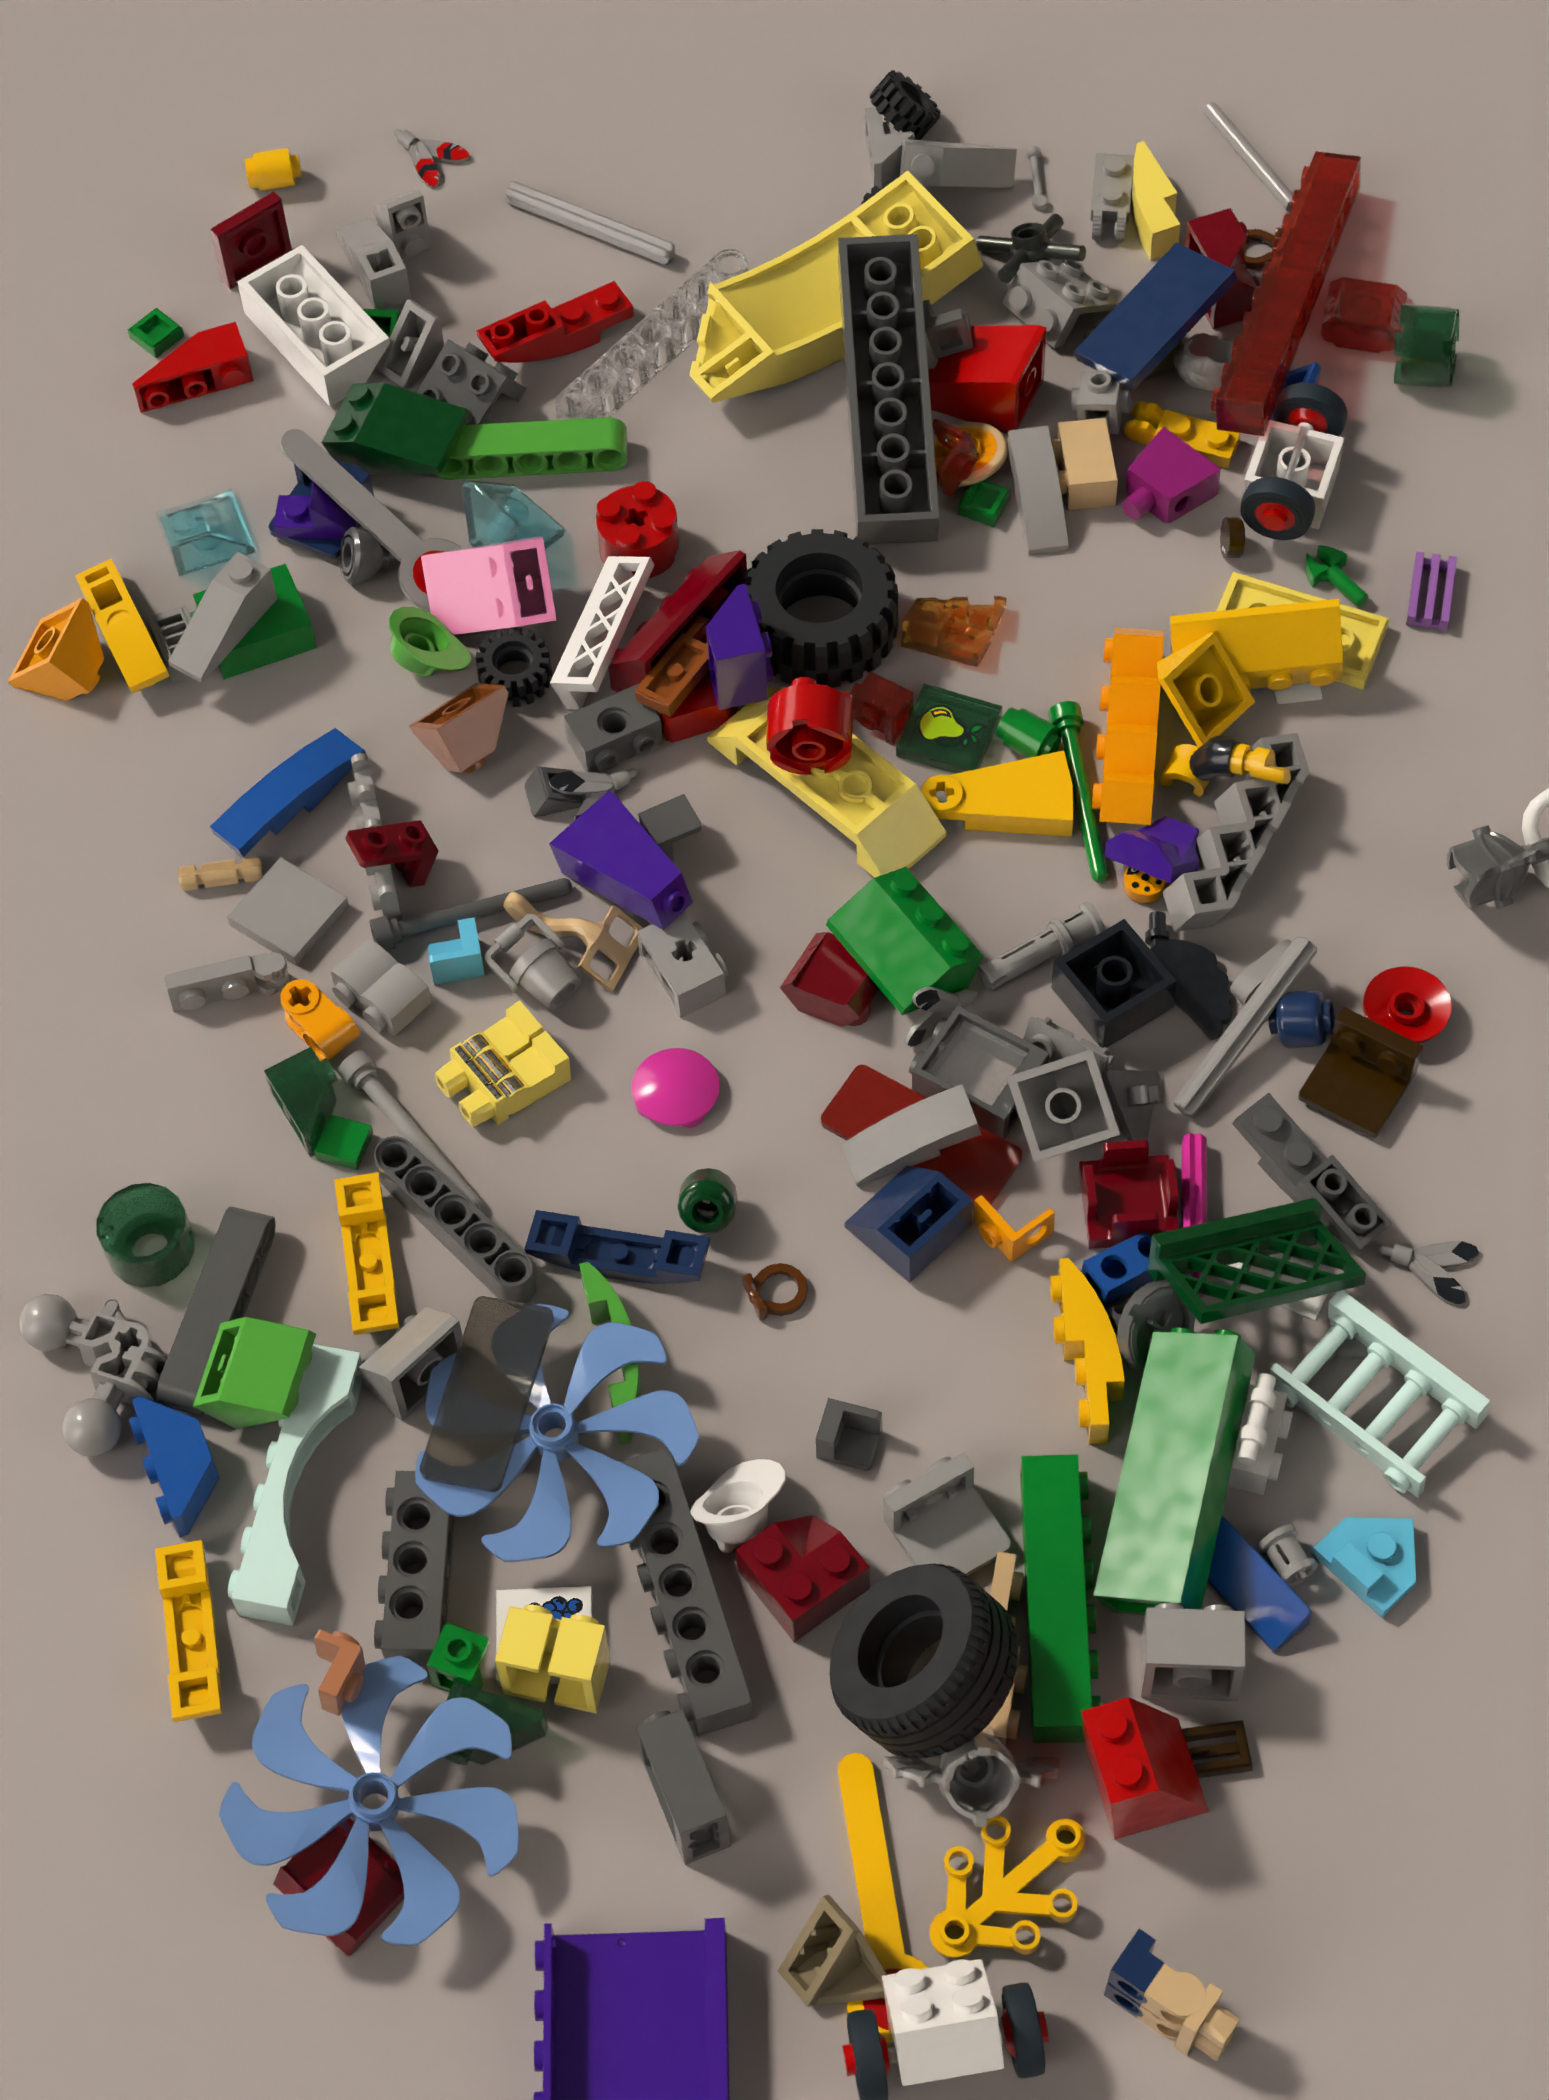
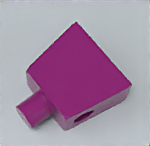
M1163 427L1130 465L1127 471L1126 493L1129 497L1122 502V508L1126 515L1135 521H1138L1147 512H1150L1162 522L1171 523L1218 494L1221 468Z

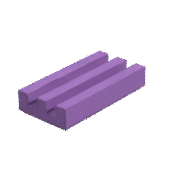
M1416 551L1406 625L1447 631L1457 557L1449 556L1448 561L1440 560L1441 555L1433 554L1432 559L1424 558L1425 552ZM1422 569L1430 570L1424 617L1416 616ZM1441 571L1446 572L1441 616L1440 619L1433 618L1438 574Z

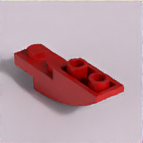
M612 281L554 308H551L546 300L478 329L476 334L495 362L524 363L564 356L600 343V331L634 317V309L632 303L617 283Z

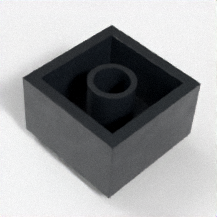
M1123 919L1054 960L1051 988L1099 1047L1107 1048L1174 1007L1177 980L1129 923Z

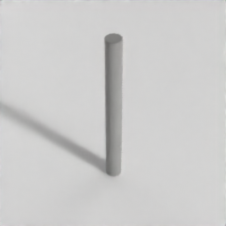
M1215 102L1207 104L1203 110L1207 118L1286 211L1294 210L1298 206L1299 200Z

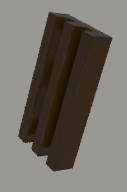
M1243 1720L1182 1729L1186 1742L1236 1736L1237 1742L1189 1749L1192 1760L1234 1754L1240 1755V1758L1194 1764L1198 1779L1252 1771L1253 1765Z

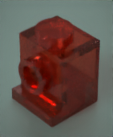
M871 671L861 685L855 684L849 693L852 696L854 719L869 730H877L884 733L885 742L890 745L895 743L913 717L914 692Z

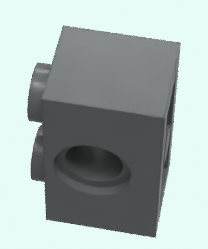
M639 684L564 715L567 741L585 772L597 773L610 770L624 760L638 754H647L655 747L663 744L661 719L654 709L636 701L634 692Z

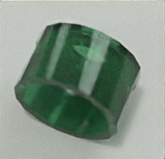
M153 1183L131 1184L116 1191L103 1204L96 1219L97 1237L113 1273L127 1284L138 1287L163 1285L177 1278L188 1267L195 1251L194 1233L186 1211L179 1197L164 1186ZM147 1234H158L167 1240V1245L160 1251L149 1256L136 1257L134 1255L136 1242Z

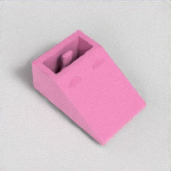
M542 536L421 556L430 613L437 617L453 635L519 627L557 620Z

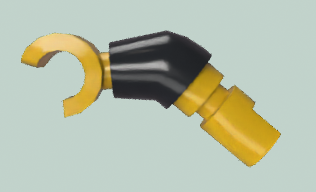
M1215 736L1199 748L1191 744L1177 745L1159 778V784L1170 786L1174 779L1188 782L1195 787L1192 793L1200 798L1204 794L1209 781L1218 777L1232 778L1235 774L1245 776L1249 772L1253 778L1287 785L1291 780L1289 769L1274 766V750L1257 747L1253 751L1252 746L1242 744L1240 738Z

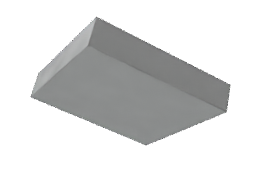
M280 857L227 918L231 927L270 951L281 953L287 961L297 966L349 907L347 896Z

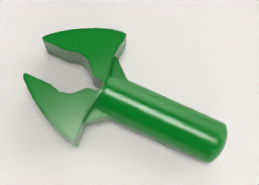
M1318 545L1317 557L1327 565L1316 563L1313 557L1308 553L1306 554L1305 573L1309 584L1313 588L1318 583L1327 581L1334 585L1355 606L1361 607L1366 604L1369 598L1368 594L1341 570L1342 567L1346 566L1348 556L1346 553L1329 546Z

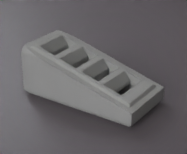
M186 605L147 617L148 624L172 683L189 678V676L169 666L168 662L177 644L170 647L168 645L179 642L184 631L167 637L163 635L186 629L191 619ZM182 619V621L160 628V626Z

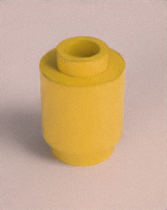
M289 147L253 153V157L245 158V169L250 189L259 188L260 191L296 186V178L302 177L298 154L291 155Z

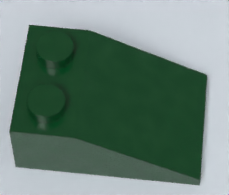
M355 383L351 385L321 443L333 459L348 465L360 466L366 472H369L370 475L440 474L470 413L466 408L387 383Z

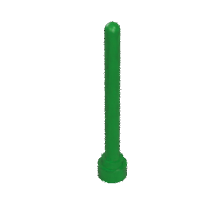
M1064 701L1053 705L1049 709V721L1058 726V736L1062 738L1091 877L1095 882L1101 883L1107 879L1108 871L1095 810L1092 809V796L1078 736L1084 724L1080 704L1074 701Z

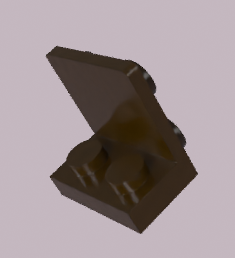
M1343 1007L1335 1019L1331 1042L1299 1091L1298 1099L1370 1137L1376 1138L1415 1077L1423 1046Z

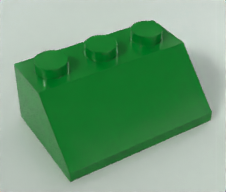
M907 867L873 878L837 910L826 923L828 929L901 1015L920 1009L914 1004L912 997L917 990L923 987L939 988L952 994L962 989H968L983 958V954Z

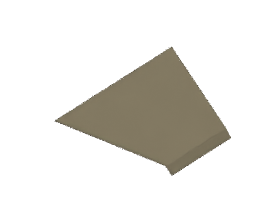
M830 1895L822 1896L778 1969V1973L807 2007L885 1998L882 1976L887 1975L867 1940L860 1929Z

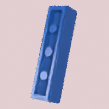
M1221 1515L1208 1582L1234 1611H1245L1246 1624L1274 1653L1309 1625L1312 1611L1228 1520Z

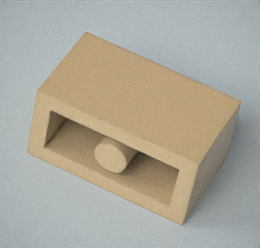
M1106 418L1058 422L1057 439H1051L1055 461L1060 465V470L1057 472L1061 495L1065 494L1068 510L1116 506L1118 479Z

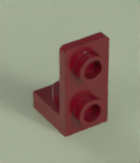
M421 820L349 830L345 837L346 842L362 868L394 864L397 870L401 871L409 887L425 885L439 852Z

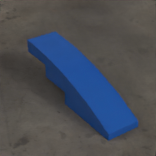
M337 728L332 729L300 749L269 772L232 804L210 826V829L215 836L240 856L244 857L269 830L277 835L302 808L310 813L353 769L351 757L358 753L366 754L365 750Z

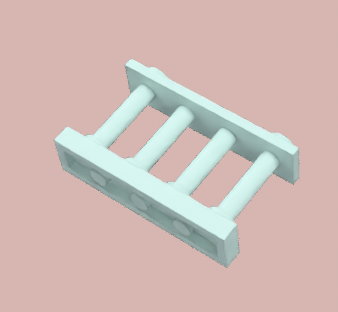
M1338 1291L1329 1301L1328 1318L1331 1320L1330 1324L1332 1327L1296 1369L1290 1374L1277 1363L1270 1369V1375L1276 1378L1274 1390L1288 1393L1286 1400L1288 1407L1293 1408L1297 1405L1384 1472V1479L1394 1489L1401 1493H1405L1408 1490L1415 1497L1419 1498L1424 1492L1426 1479L1418 1471L1419 1468L1457 1423L1464 1424L1467 1422L1477 1429L1488 1415L1490 1400L1345 1291ZM1354 1337L1367 1347L1368 1356L1327 1402L1306 1385L1344 1340H1351ZM1391 1365L1405 1376L1404 1380L1406 1383L1364 1430L1343 1413L1382 1367L1388 1368ZM1428 1393L1442 1404L1443 1412L1402 1459L1380 1441L1420 1395L1426 1396Z

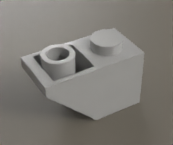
M420 190L409 191L374 205L377 225L393 241L402 260L432 249L424 197Z

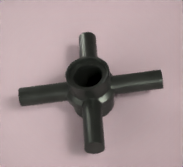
M1058 214L1051 215L1044 224L1031 222L1015 227L1011 231L1012 238L980 235L976 242L978 251L1011 254L1012 257L998 271V278L1003 283H1009L1015 277L1021 263L1039 262L1040 260L1050 261V258L1084 261L1086 257V248L1083 245L1051 242L1050 239L1064 224L1063 218Z

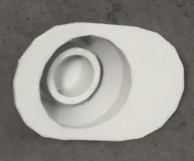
M768 1459L742 1462L722 1474L705 1494L693 1503L690 1512L691 1516L696 1521L704 1523L708 1534L717 1542L722 1552L730 1553L740 1544L749 1541L766 1529L768 1504L779 1493L786 1482V1472L780 1463Z

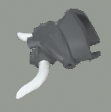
M1549 788L1535 797L1523 814L1522 833L1525 845H1518L1506 836L1491 831L1489 825L1472 830L1473 840L1449 848L1447 854L1448 870L1457 867L1460 873L1470 879L1467 882L1454 886L1455 892L1467 906L1473 908L1494 901L1498 909L1513 904L1512 897L1521 888L1530 864L1537 878L1545 887L1549 888V837L1542 839L1538 828L1541 813L1549 806Z

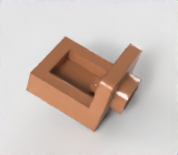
M319 1629L314 1638L317 1655L322 1659L332 1662L318 1689L321 1708L340 1716L346 1703H353L361 1691L364 1682V1676L361 1674L365 1668L363 1647L359 1645L355 1638L344 1632L334 1631L331 1634Z

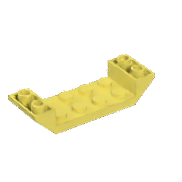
M786 687L767 688L768 700L746 704L707 737V742L736 766L749 757L857 845V864L874 878L903 867L910 869L946 837V830L917 784L853 733L851 758L848 763L836 771L825 773V767L811 768V775H800L787 772L774 765L770 760V752L767 751L766 745L768 703L775 693Z

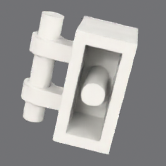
M1261 1373L1257 1377L1256 1385L1249 1384L1228 1487L1263 1496L1267 1480L1277 1481L1283 1454L1274 1451L1278 1438L1287 1440L1293 1412L1285 1410L1288 1393L1274 1390L1276 1378L1270 1374Z

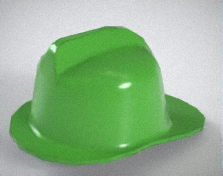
M401 607L394 610L390 615L389 629L392 633L390 650L394 660L401 667L414 672L416 675L425 677L433 675L438 669L460 671L467 668L470 664L471 654L468 649L434 615L415 607Z

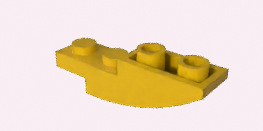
M112 558L75 575L132 694L169 677L170 675Z
M1059 1258L1058 1275L1050 1276L1051 1303H1060V1316L1053 1317L1054 1344H1063L1064 1361H1074L1076 1386L1084 1385L1085 1400H1078L1079 1428L1088 1429L1089 1444H1107L1110 1425L1108 1401L1123 1400L1125 1379L1121 1354L1110 1319L1097 1293L1083 1273L1069 1258Z

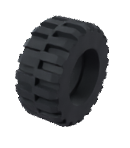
M812 529L811 534L801 535L799 531L789 534L788 540L784 542L778 539L767 546V554L763 551L759 553L752 561V568L750 567L746 571L743 584H746L750 600L758 599L762 614V624H759L761 633L767 632L770 638L772 657L768 658L771 663L773 676L779 673L781 680L789 684L796 678L809 677L820 685L828 684L832 688L840 687L842 681L849 680L850 683H853L863 678L865 670L869 673L873 672L881 665V658L887 657L891 652L893 640L897 637L898 585L895 583V574L892 567L885 563V557L875 548L869 550V543L858 537L852 540L847 538L846 532L834 530L833 534L824 533L823 529ZM817 595L836 597L854 607L844 617L823 623L803 621L786 611L793 603L803 598Z

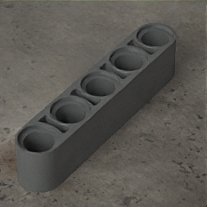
M391 1136L381 1140L375 1147L374 1161L383 1187L501 1302L513 1307L529 1303L535 1296L537 1288L532 1261L528 1255L408 1140L399 1136ZM395 1161L404 1162L399 1167H388L389 1164ZM425 1189L434 1190L429 1195H417L418 1192ZM451 1218H463V1220L457 1224L446 1223ZM482 1246L493 1247V1249L487 1253L475 1252L478 1248ZM511 1275L524 1276L518 1282L511 1283L505 1281Z
M232 1206L228 1207L225 1211L161 1373L156 1394L158 1404L200 1415L205 1414L193 1407L220 1324L245 1316L274 1239L276 1228L274 1216Z

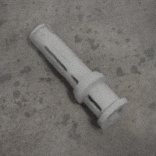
M1088 901L1080 904L1078 911L1059 921L1056 918L1049 921L1048 925H1046V930L1039 935L1010 949L1001 956L978 966L979 976L987 989L993 991L1005 984V982L1027 972L1057 954L1062 956L1074 949L1075 946L1105 931L1103 921L1094 906Z

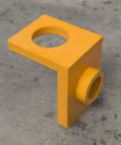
M981 1195L974 1200L973 1220L978 1225L979 1233L984 1241L992 1248L998 1247L1013 1262L1053 1234L1055 1212L1049 1208L1015 1232ZM1039 1227H1041L1040 1230H1039L1035 1235H1033L1031 1238H1029V1236H1030L1036 1229H1038Z

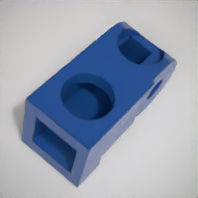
M1142 1232L1083 1262L1081 1272L1097 1293L1104 1308L1136 1291L1140 1286L1155 1281L1148 1272L1152 1239L1150 1233Z

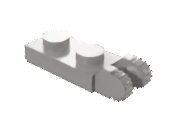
M1096 153L1090 221H1093L1092 239L1100 240L1103 234L1104 222H1115L1114 235L1116 236V241H1124L1126 223H1129L1134 155Z
M275 951V953H263L251 957L247 955L166 974L164 979L173 1012L183 1009L195 1010L204 1004L223 999H241L248 993L260 991L266 995L275 994L276 991L281 992L286 984L290 982V974L286 970L287 961L284 955L282 956L281 953Z

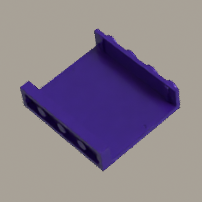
M705 1918V1930L555 1935L552 1923L544 1924V1940L535 1941L536 1971H544V1990H535L534 1994L535 2021H543V2040L534 2041L535 2072H543V2091L534 2092L533 2100H730L727 1931L725 1918Z

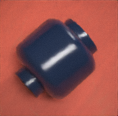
M1319 990L1287 992L1268 1017L1270 1033L1278 1034L1281 1043L1286 1048L1323 1045L1328 1035H1332L1335 1024L1332 1000H1326Z

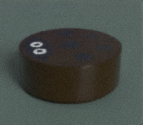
M1224 517L1222 521L1220 546L1224 558H1240L1244 552L1245 526L1240 517Z

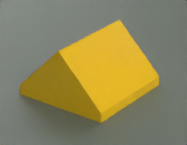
M1215 632L1206 634L1157 662L1158 680L1198 748L1210 738L1220 736L1255 702Z

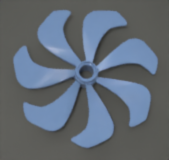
M537 1304L503 1323L493 1336L492 1352L499 1368L508 1381L536 1410L532 1416L496 1406L472 1392L465 1383L464 1355L462 1352L454 1353L442 1360L431 1371L425 1403L427 1418L436 1429L447 1434L462 1437H500L530 1434V1436L486 1461L461 1468L448 1467L432 1458L427 1452L422 1451L419 1453L416 1463V1485L447 1514L456 1517L475 1515L492 1504L511 1485L538 1452L542 1457L539 1477L533 1499L524 1517L515 1527L496 1534L484 1535L481 1540L483 1545L493 1555L504 1562L543 1559L558 1554L564 1549L570 1539V1507L558 1462L572 1456L595 1481L608 1505L609 1517L602 1534L597 1540L598 1546L615 1547L633 1542L656 1511L660 1499L659 1490L655 1482L642 1472L578 1444L579 1433L630 1432L650 1436L662 1441L673 1455L676 1464L682 1466L690 1458L699 1441L697 1428L687 1403L680 1395L674 1392L659 1390L625 1402L577 1423L573 1413L605 1378L621 1367L631 1363L665 1364L667 1362L665 1350L655 1333L616 1322L605 1323L593 1329L581 1347L563 1406L551 1403L542 1373L541 1358L545 1339L559 1324L568 1319L569 1312L560 1307ZM559 1428L564 1430L555 1437L544 1436L551 1429Z
M394 1656L365 1664L361 1674L364 1676L361 1691L357 1699L353 1703L347 1702L341 1712L350 1741L365 1771V1774L358 1778L322 1753L304 1730L302 1712L309 1692L307 1684L295 1685L274 1693L267 1702L253 1733L252 1747L261 1765L282 1777L300 1783L349 1794V1799L302 1811L273 1812L256 1806L245 1794L240 1784L233 1782L222 1801L219 1816L231 1842L245 1861L258 1866H270L285 1861L319 1841L351 1816L355 1820L351 1832L334 1864L314 1887L304 1893L283 1895L269 1893L266 1895L270 1911L284 1929L321 1936H334L347 1931L356 1922L362 1908L366 1889L370 1830L383 1831L399 1866L404 1887L403 1909L392 1925L382 1933L381 1938L384 1942L394 1945L417 1946L434 1934L455 1914L460 1902V1890L456 1880L426 1848L394 1822L399 1811L443 1821L471 1835L481 1846L486 1861L487 1874L490 1877L500 1873L518 1854L519 1839L516 1806L512 1798L500 1789L475 1787L399 1798L397 1789L420 1771L437 1760L462 1750L476 1748L495 1754L504 1760L511 1758L512 1743L508 1724L476 1701L459 1697L441 1703L421 1727L391 1778L380 1773L382 1729L390 1704L397 1694L428 1678L427 1671L418 1664L405 1657ZM371 1794H381L387 1798L386 1803L377 1809H368L361 1804Z

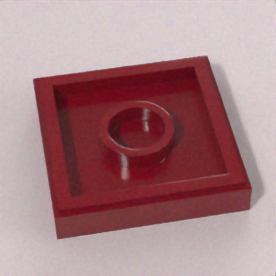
M275 192L268 194L210 229L222 282L229 289L238 285L237 281L292 251L282 199Z

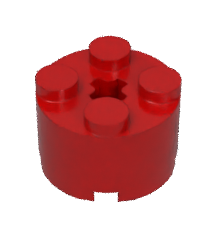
M640 481L633 486L620 488L598 502L596 526L600 557L604 564L608 556L650 557L654 563V568L649 578L658 576L671 567L675 561L677 550H679V533L675 505L665 493L656 489L655 485L649 481Z
M799 677L792 681L791 686L778 691L771 697L767 710L766 745L767 751L770 752V760L774 765L790 773L811 775V768L825 767V773H829L842 768L848 763L851 758L853 705L852 696L849 693L817 684L814 679L809 677Z

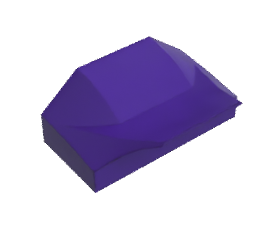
M1163 816L1151 823V825L1138 830L1124 831L1107 840L1105 857L1166 882L1173 883L1183 873L1196 872L1199 869V858L1196 853L1199 829Z

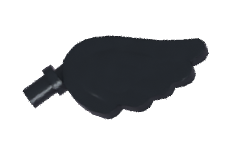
M1161 911L1151 912L1149 914V930L1145 932V943L1150 946L1151 951L1177 980L1174 1004L1186 1013L1209 1039H1219L1223 1032V1024H1227L1232 1018V1010L1229 1006L1231 994L1227 989L1229 983L1228 976L1216 967L1217 957L1213 952L1189 941L1170 939V933L1166 930V914Z

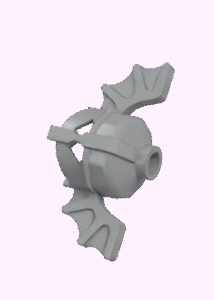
M982 1730L975 1738L956 1750L941 1754L937 1766L929 1765L919 1758L885 1756L884 1769H891L893 1771L892 1778L906 1777L917 1781L919 1787H926L931 1783H939L941 1794L962 1816L972 1819L975 1826H987L988 1819L999 1815L1008 1806L1015 1791L1019 1789V1783H1027L1038 1788L1041 1787L1043 1779H1059V1757H1027L1024 1763L1015 1766L1012 1753L999 1739L991 1734L984 1733ZM966 1762L969 1764L968 1768L964 1767L962 1763Z

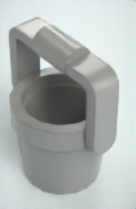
M532 913L524 916L517 924L512 923L494 940L495 944L484 955L488 967L514 993L519 987L524 988L550 1010L564 1004L576 992L581 983V979L559 952V950L565 947L563 941L537 915ZM535 925L547 938L540 940L526 950L513 965L508 976L494 960L503 952L506 953L525 936L524 933L529 928Z

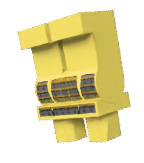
M520 1000L506 1009V1017L484 1032L472 1035L463 1044L460 1042L450 1048L451 1061L435 1073L436 1084L446 1097L450 1098L464 1088H467L471 1095L458 1102L460 1112L471 1127L490 1118L499 1126L509 1119L510 1114L521 1111L571 1081L569 1057L547 1031L543 1032L542 1025Z

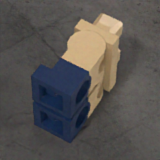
M1139 1928L1111 1968L1104 1996L1162 2036L1176 2040L1174 2048L1187 2056L1193 2046H1195L1215 2061H1218L1232 2040L1240 2018L1219 2005L1223 1994L1220 1988L1210 1982L1205 1989L1203 1983L1196 1975L1189 1972H1177L1154 1956L1152 1952L1156 1940Z

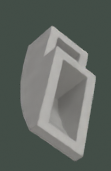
M1048 425L1008 431L1007 452L1015 482L1014 494L1028 555L1068 550L1069 543L1063 501Z
M960 1084L882 1119L844 1142L842 1146L856 1185L860 1186L898 1172L906 1166H914L941 1156L939 1150L979 1136L981 1133L964 1086Z

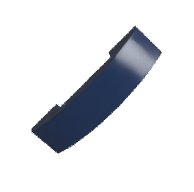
M536 1210L524 1250L526 1254L578 1272H580L579 1264L589 1262L606 1278L641 1283L676 1284L700 1281L710 1245V1237L665 1230L664 1238L582 1225L579 1216Z

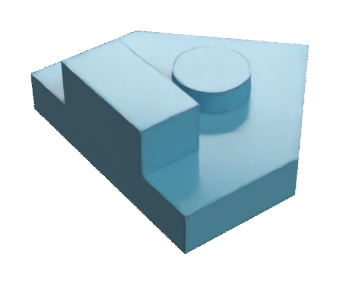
M1345 1517L1313 1547L1312 1555L1381 1618L1415 1588L1416 1563L1413 1518Z

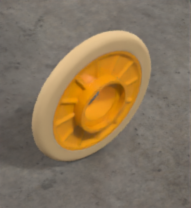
M958 423L942 429L933 436L937 483L958 487L981 482L992 476L1002 466L1007 456L1008 447L1005 437L998 429L985 423ZM961 451H974L971 455L967 457H955V455Z

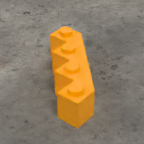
M1114 627V637L1105 638L1103 663H1111L1110 686L1101 685L1099 710L1108 711L1106 734L1097 735L1096 759L1104 760L1102 784L1094 783L1092 809H1100V822L1151 825L1161 684L1158 680L1157 662L1162 660L1164 630Z

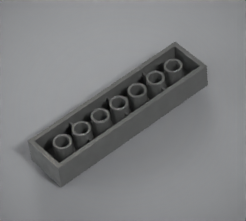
M918 234L838 238V273L856 536L869 544L938 541L940 518Z

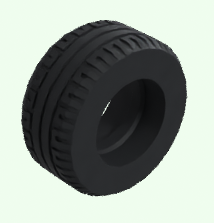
M936 1563L922 1564L893 1572L875 1583L858 1599L846 1615L836 1635L830 1655V1685L833 1699L845 1718L874 1742L894 1755L917 1759L934 1757L954 1751L971 1741L990 1724L1002 1708L1013 1686L1018 1666V1640L1014 1622L1006 1609L968 1575L953 1566ZM940 1640L939 1646L930 1662L920 1673L907 1681L909 1673L918 1658L931 1645Z

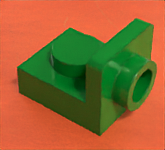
M449 1623L445 1624L426 1665L432 1686L476 1701L483 1687L479 1667L489 1647L488 1638Z

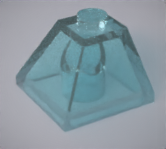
M465 480L462 486L469 543L473 547L542 536L544 547L547 549L563 537L566 529L514 484Z
M232 489L155 512L178 576L227 562L237 551L245 556L256 552Z

